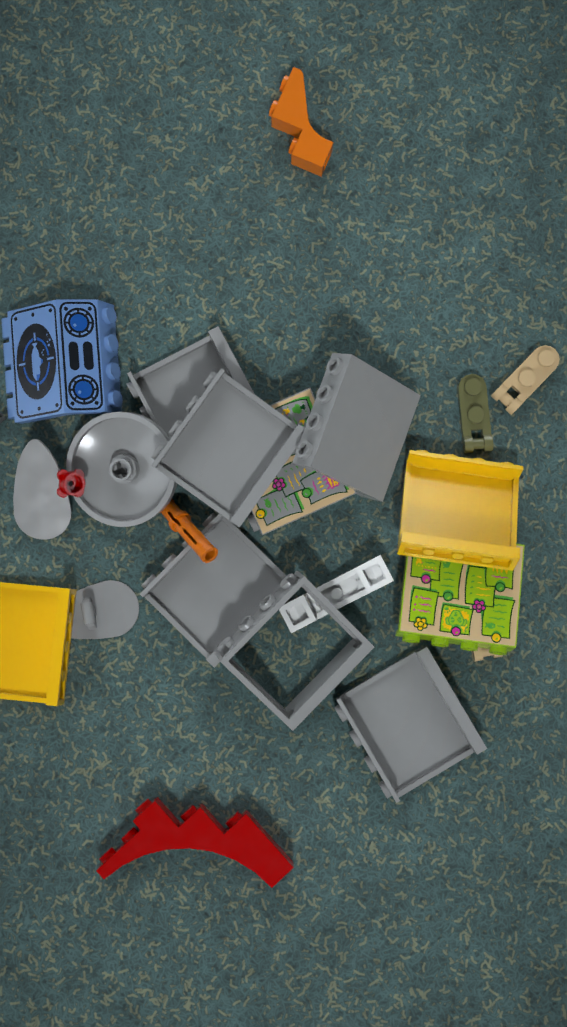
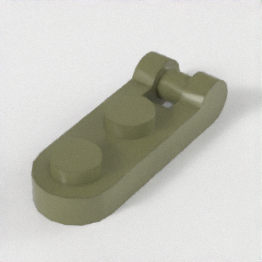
M469 374L460 380L457 387L463 452L473 453L474 450L483 449L484 452L493 451L494 444L491 434L487 386L482 377L477 374ZM481 430L482 438L473 439L471 431Z

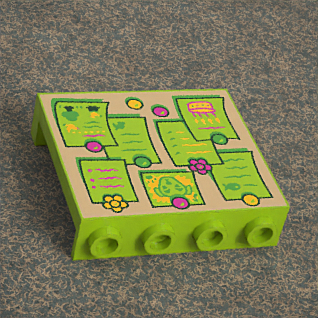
M516 544V547L520 548V559L513 571L406 556L399 623L395 636L402 637V641L408 643H420L421 639L431 641V645L437 647H449L450 643L460 645L461 650L478 651L479 647L489 649L490 654L507 655V651L510 652L515 649L517 644L525 545Z

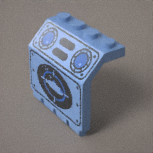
M56 299L8 311V317L1 319L2 337L4 340L9 339V342L3 344L4 366L11 367V370L5 371L6 394H13V398L7 399L8 419H14L15 423L24 424L72 414L103 415L111 412H122L121 371L118 364L119 344L116 337L115 323L117 317L114 305L100 300Z

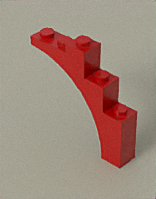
M157 797L152 802L147 798L135 809L138 815L134 818L133 822L139 830L137 831L133 827L121 838L124 843L116 851L113 847L107 850L99 858L102 864L96 871L103 879H106L123 865L144 855L169 849L190 848L214 852L236 860L255 872L272 888L294 868V864L248 810L242 814L239 811L234 813L225 822L228 826L225 829L203 803L197 808L191 805L180 816L183 820L180 823Z

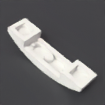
M379 555L317 587V589L336 609H339L391 583L394 579L382 556ZM308 593L284 604L279 609L291 633L328 614Z

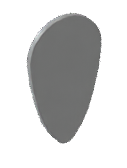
M39 439L30 440L21 453L15 476L13 506L14 518L19 528L30 537L47 540L59 536L66 530L71 520L72 509L69 495L65 498L57 495V489L59 488L57 473L60 468L50 450Z
M108 580L76 591L71 638L104 639L118 637L127 633L134 626L139 615V602L133 590L122 582Z

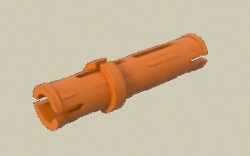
M171 499L161 512L169 521V527L183 537L203 562L209 563L213 561L218 555V549L192 523L191 516L186 511L181 510L174 500Z

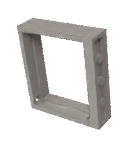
M296 571L294 574H288L281 581V587L273 595L269 594L259 604L260 609L253 616L249 615L244 618L238 626L239 630L232 637H226L219 644L218 651L215 653L219 661L292 731L374 648L299 571ZM302 587L353 639L284 708L232 657Z

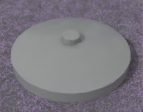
M133 412L106 413L86 423L72 440L66 460L67 471L81 469L84 472V494L81 497L73 496L78 505L95 520L115 527L135 526L147 522L161 513L171 501L177 483L152 466L155 460L151 456L160 443L166 446L170 440L169 436L157 423ZM69 481V486L73 484L72 481Z

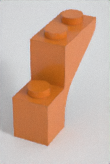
M293 67L290 76L285 75L280 86L282 94L278 101H273L269 116L271 117L273 128L294 136L288 151L291 154V164L322 177L333 151V142L320 136L310 125L303 72Z

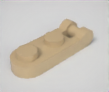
M547 345L535 349L491 397L496 402L498 400L507 407L505 410L512 415L557 368L560 358L556 349ZM510 387L519 394L515 399L507 392Z

